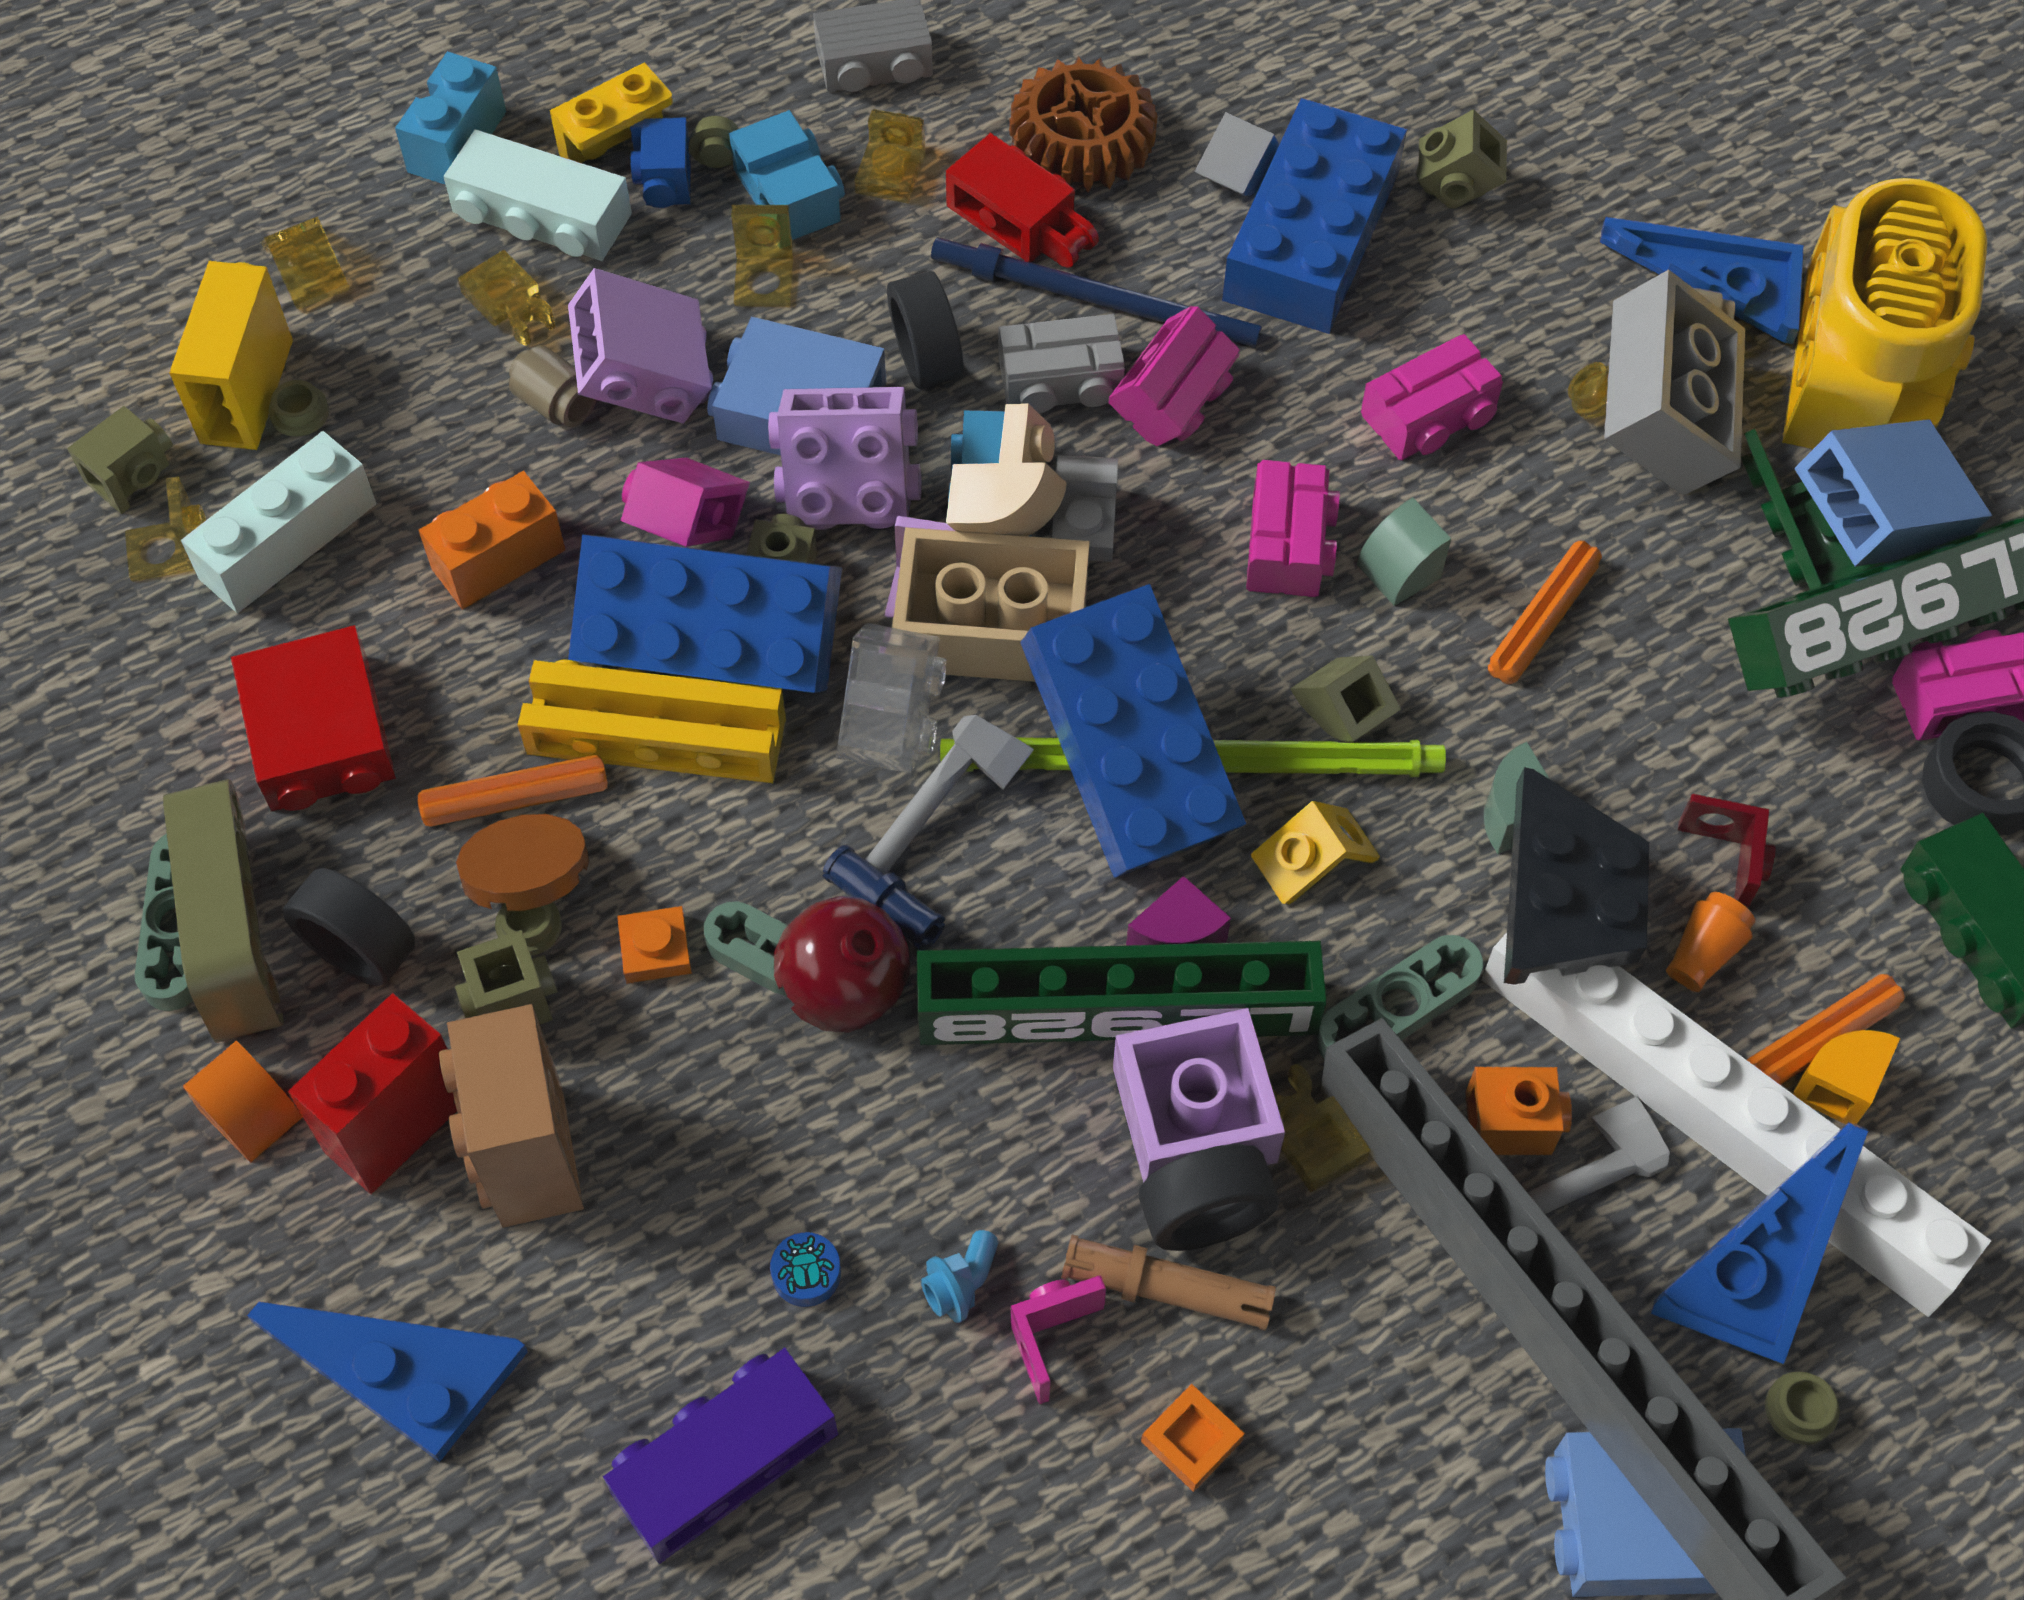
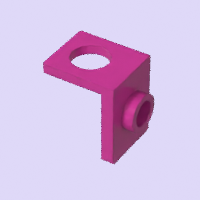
M1101 1275L1070 1285L1068 1280L1052 1281L1032 1291L1029 1300L1011 1305V1329L1039 1404L1049 1401L1050 1379L1033 1333L1104 1309L1106 1287Z

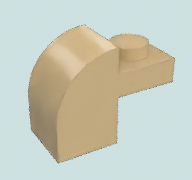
M1006 404L999 463L953 464L946 524L955 531L1029 536L1041 529L1058 510L1066 491L1067 482L1046 464V462L1052 460L1054 455V433L1051 425L1030 404Z

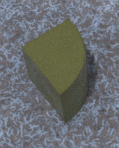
M1373 655L1337 657L1290 688L1298 703L1327 734L1345 742H1354L1401 710Z

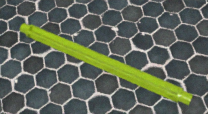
M1015 737L1034 749L1019 770H1071L1058 738ZM941 738L940 762L953 747V739ZM1213 740L1225 772L1358 773L1419 777L1420 773H1444L1446 765L1444 745H1421L1419 740H1410V742L1339 743L1337 741ZM972 762L966 772H973L974 769L979 768Z

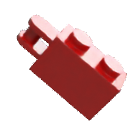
M989 133L946 170V206L1027 262H1032L1043 253L1059 265L1070 268L1078 261V253L1082 249L1090 250L1099 242V236L1095 227L1087 219L1074 211L1075 189L1069 186L1064 178L1057 174H1051L1029 159L1021 149L1008 145L992 133Z

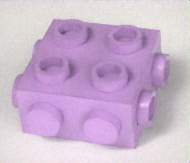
M594 268L568 304L578 395L684 424L699 403L702 404L708 399L713 385V374L708 368L705 348L706 329L702 326L698 299Z
M904 387L783 390L778 412H770L768 431L771 449H780L782 467H775L774 471L775 499L777 503H786L787 514L800 518L804 521L806 527L815 528L816 530L832 528L837 524H865L870 528L881 529L895 525L897 516L909 517L911 500H921L920 464H910L908 446H917L918 421L916 409H906Z

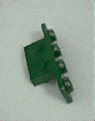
M1754 428L1744 433L1751 453L1742 456L1741 460L1754 489L1764 485L1767 487L1772 500L1761 504V507L1774 537L1786 533L1792 549L1781 554L1795 586L1807 582L1809 589H1813L1883 564L1875 563L1855 567L1803 482L1801 481L1782 490L1756 429Z

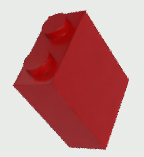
M355 625L231 657L256 782L271 811L279 809L290 811L302 810L312 806L320 798L343 792L362 794L375 789L381 782L396 779L368 658Z
M394 993L388 996L288 1091L324 1153L370 1194L376 1191L449 1119L450 1115L457 1112L453 1092H447L441 1071L439 1051L448 1049L442 1035Z

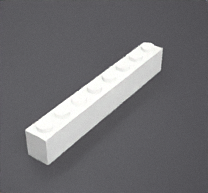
M1507 933L1493 947L1482 977L1483 982L1634 1096H1638L1642 1102L1767 1196L1841 1130L1620 966L1607 967L1595 965L1586 972L1565 976L1561 975L1558 968L1530 973L1525 983L1512 985L1504 983ZM1863 1146L1828 1242L1929 1317L1954 1292L1991 1240Z

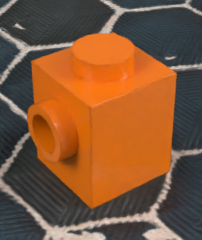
M1475 1067L1466 1089L1468 1122L1496 1155H1552L1562 1133H1568L1572 1123L1569 1092L1559 1091L1557 1067Z

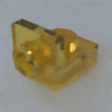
M873 109L868 118L869 142L855 178V193L909 204L926 155L924 120L902 113Z

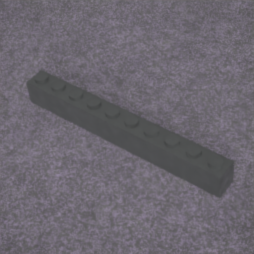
M1381 1018L1326 1047L1321 1094L1723 1600H1835L1847 1578L1386 1021Z

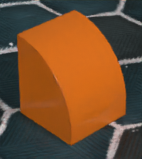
M237 1040L183 1085V1088L198 1110L250 1163L303 1118L300 1111L281 1087Z

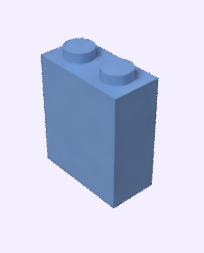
M751 316L742 338L735 337L731 343L727 358V373L723 382L716 381L712 386L707 412L709 416L714 417L717 440L781 455L780 449H771L768 422L770 412H778L783 390L885 387L884 348Z
M1930 419L1832 430L1794 468L1855 567L1893 561L1975 532L1992 517V514Z
M1741 1428L1723 1429L1745 1455ZM1590 1432L1566 1433L1554 1451L1555 1456L1547 1457L1545 1478L1550 1501L1561 1502L1564 1530H1556L1555 1560L1559 1574L1561 1576L1570 1575L1572 1597L1717 1593Z

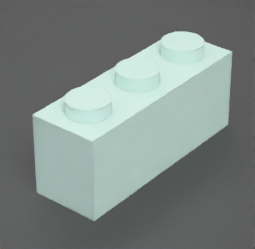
M476 129L443 176L452 211L462 219L473 224L484 222L505 229L513 236L522 240H531L533 238L557 246L564 253L574 257L585 255L603 261L632 214L626 177Z
M322 431L181 539V542L199 580L238 614L374 507L376 501L363 464Z

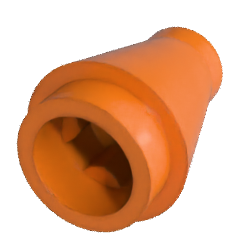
M1711 892L1705 901H1697L1675 956L1666 969L1667 974L1691 991L1700 992L1705 983L1752 940L1753 935L1750 929L1755 923V917L1752 912L1736 899L1720 892Z

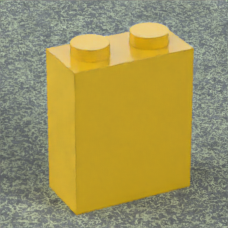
M208 261L169 372L200 444L251 450L258 449L269 415L268 410L271 397L279 385L293 342L268 269L265 266H255L245 262Z

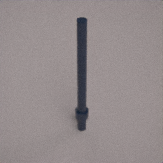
M936 237L932 246L931 259L972 270L973 277L995 282L998 277L1162 323L1190 307L1005 256L1003 249L980 243L978 248ZM1202 310L1216 324V331H1222L1232 342L1256 348L1262 330L1261 325Z

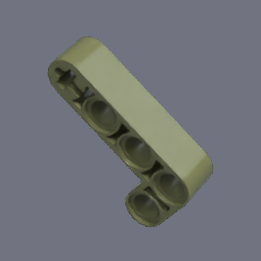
M226 779L165 794L163 796V807L181 959L186 983L198 1012L215 1043L284 1026L283 1013L277 1014L274 1004L281 1002L277 985L262 951L244 819L232 781Z

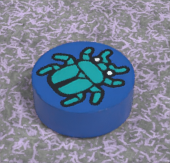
M803 1232L791 1235L777 1246L771 1258L770 1272L773 1285L777 1293L785 1301L795 1306L811 1307L823 1303L834 1294L840 1283L841 1266L837 1250L828 1239L819 1234Z

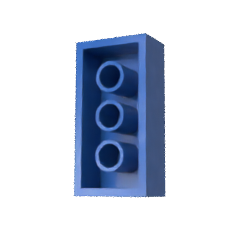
M1301 98L1227 257L1222 301L1330 334L1399 174L1407 129Z
M582 535L568 660L812 693L826 691L828 689L842 567L604 536Z
M1150 584L1029 629L1020 644L1114 878L1230 834L1246 825Z

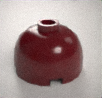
M836 896L809 906L784 929L774 951V978L778 988H784L787 997L794 1004L791 1009L801 1020L823 1031L849 1033L861 1029L867 1024L876 1022L898 1001L910 974V950L901 927L884 909L863 898Z

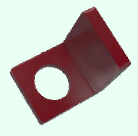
M1692 794L1678 822V831L1741 843L1734 899L1749 908L1761 886V881L1767 882L1773 869L1776 846L1775 844L1766 843L1770 809ZM1705 814H1721L1731 818L1734 822L1728 825H1712L1703 822L1699 817Z

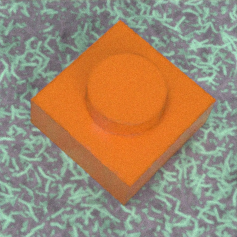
M682 906L617 916L623 971L627 984L692 974L685 916Z
M1191 1384L1142 1434L1141 1442L1194 1492L1243 1441L1245 1433Z

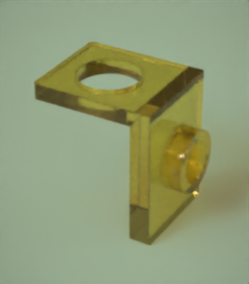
M732 205L731 218L737 257L734 305L789 307L791 305L794 258L789 206ZM767 271L778 276L780 284L775 291L769 294H757L748 288V279L757 272Z
M318 216L264 237L261 241L263 249H269L297 310L349 290V284Z
M179 476L166 478L170 522L125 531L128 572L132 582L194 571L181 539L204 523L206 516L201 504L191 505ZM164 537L175 543L174 554L163 563L150 564L141 558L143 546L154 538Z

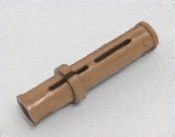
M1071 1235L1066 1262L1062 1271V1279L1068 1280L1069 1278L1084 1281L1101 1275L1106 1288L1122 1292V1300L1135 1303L1136 1296L1259 1327L1258 1329L1266 1331L1270 1319L1269 1311H1272L1276 1286H1265L1146 1255L1148 1248L1134 1245L1133 1251L1078 1238L1079 1236Z

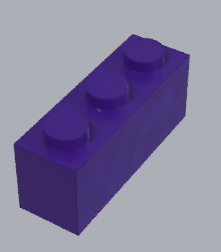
M785 1347L770 1358L767 1354H761L749 1360L734 1374L732 1378L734 1384L710 1400L708 1396H702L687 1404L673 1418L672 1423L674 1426L652 1442H649L648 1439H641L626 1447L612 1461L611 1466L613 1469L603 1476L611 1495L658 1564H661L838 1435L835 1415Z

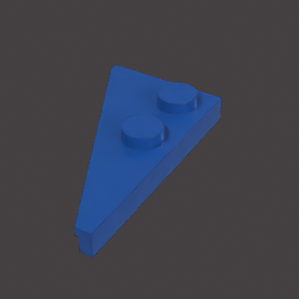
M1605 217L1600 243L1659 275L1669 269L1693 288L1721 292L1723 299L1735 301L1734 316L1784 343H1794L1799 331L1804 245Z
M1848 1122L1654 1300L1651 1314L1784 1364L1868 1130Z
M258 1302L247 1315L253 1324L438 1462L443 1459L528 1353L525 1344L516 1338Z

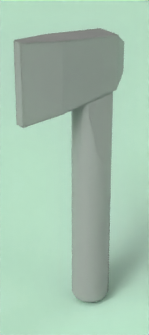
M977 715L963 716L952 731L953 747L865 860L882 873L887 874L972 762L1004 790L1034 749Z
M1638 1096L1591 1117V1120L1608 1140L1615 1152L1527 1192L1545 1214L1634 1173L1639 1176L1651 1177L1667 1169L1670 1151Z

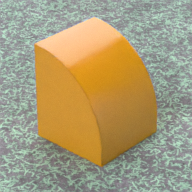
M1874 1030L1852 1031L1833 1038L1816 1054L1798 1081L1792 1094L1812 1109L1843 1124L1850 1122L1857 1125L1875 1098L1900 1038Z

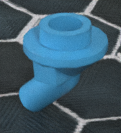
M985 1230L974 1232L965 1258L960 1253L944 1259L934 1256L926 1262L928 1275L921 1279V1286L927 1302L936 1315L941 1317L948 1314L956 1323H960L967 1318L969 1309L975 1306V1290L981 1287L987 1279L998 1247V1238L993 1233Z

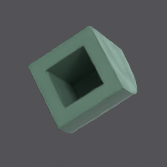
M1412 497L1389 514L1373 531L1359 554L1357 566L1395 606L1442 577L1451 538Z
M1527 742L1514 748L1501 761L1484 808L1485 830L1497 854L1510 850L1513 847L1516 786L1524 767L1534 769L1549 778Z

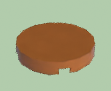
M527 814L497 821L476 832L462 846L456 865L464 894L478 906L492 909L490 902L506 903L507 911H526L548 905L570 893L580 882L578 874L582 869L587 871L590 860L581 829L568 819L549 814Z

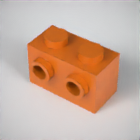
M524 470L506 481H500L491 485L483 494L458 508L441 513L431 523L419 529L432 571L462 610L566 550L556 510Z

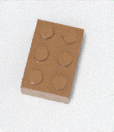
M529 1004L447 1022L451 1049L439 1051V1058L446 1090L448 1093L453 1092L458 1114L449 1116L451 1136L457 1157L464 1158L470 1184L476 1183L482 1209L493 1207L502 1228L583 1210L584 1205L563 1088L533 1005Z

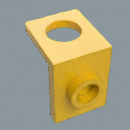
M1311 801L1251 853L1252 859L1283 904H1291L1345 858L1373 863L1380 858V855L1347 808ZM1340 826L1348 832L1353 841L1344 833Z

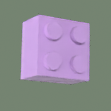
M1248 1008L1116 1035L1113 1071L1143 1182L1152 1173L1174 1160L1193 1152L1221 1145H1253L1264 1154L1267 1165L1278 1163L1285 1130Z

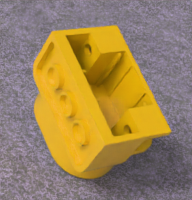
M1898 178L1881 181L1867 187L1858 193L1847 207L1832 206L1807 267L1782 443L1814 449L1832 430L1929 419L1935 428L1938 427L1945 407L1950 402L1956 376L1959 370L1967 368L1971 359L1975 337L1970 332L1981 309L1987 256V235L1984 224L1974 208L1957 193L1930 181Z

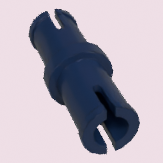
M842 845L826 861L823 867L825 874L822 875L826 881L833 883L850 897L863 898L884 909L901 927L904 937L919 951L930 948L945 928V923L943 922L946 921L944 916L934 912L906 891L905 881L896 874L882 873L855 853V850L850 846Z

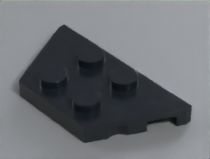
M1524 767L1516 786L1504 983L1512 985L1522 984L1526 982L1530 973L1557 968L1561 975L1565 976L1586 972L1595 965L1615 967L1639 962L1647 948L1650 842L1541 773Z

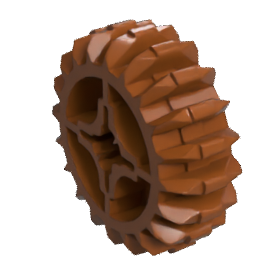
M1078 56L1072 65H1065L1057 59L1052 71L1038 67L1034 79H1023L1019 94L1014 95V101L1011 104L1009 134L1012 136L1014 146L1021 149L1029 159L1051 174H1057L1064 178L1069 186L1073 182H1082L1087 193H1089L1094 181H1100L1110 190L1115 181V175L1129 181L1134 168H1144L1148 154L1152 153V147H1154L1156 142L1158 115L1155 112L1150 89L1142 87L1138 75L1125 76L1122 64H1118L1110 69L1106 68L1101 57L1094 64H1084Z

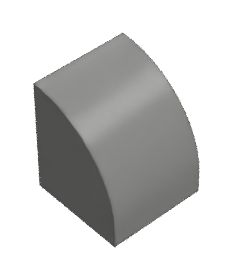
M1225 112L1195 173L1243 196H1251L1260 187L1279 147V143L1273 133Z

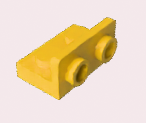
M644 62L551 109L550 114L560 157L582 163L588 159L592 160L602 156L607 149L632 137L630 126L644 119L663 118L662 110L673 104L671 91Z

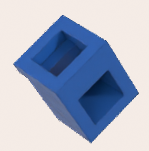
M686 117L650 118L630 126L634 151H631L633 185H643V199L646 202V206L666 208L671 205L690 204L691 154L689 151Z

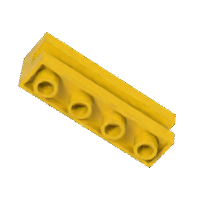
M534 660L528 681L533 701L532 704L523 703L517 724L527 755L569 760L599 755L604 764L766 783L774 782L786 722L781 688L711 681L706 678L685 675L676 677L650 674L640 669L620 667L616 670L589 667L573 660H559L555 663Z

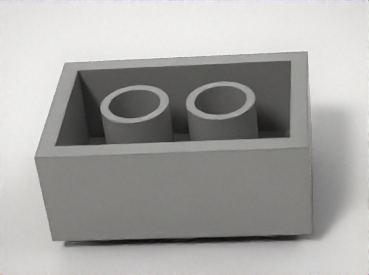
M1669 269L1613 301L1604 439L1615 449L1622 451L1647 469L1654 477L1661 479L1681 495H1686L1739 469L1741 466L1745 328Z

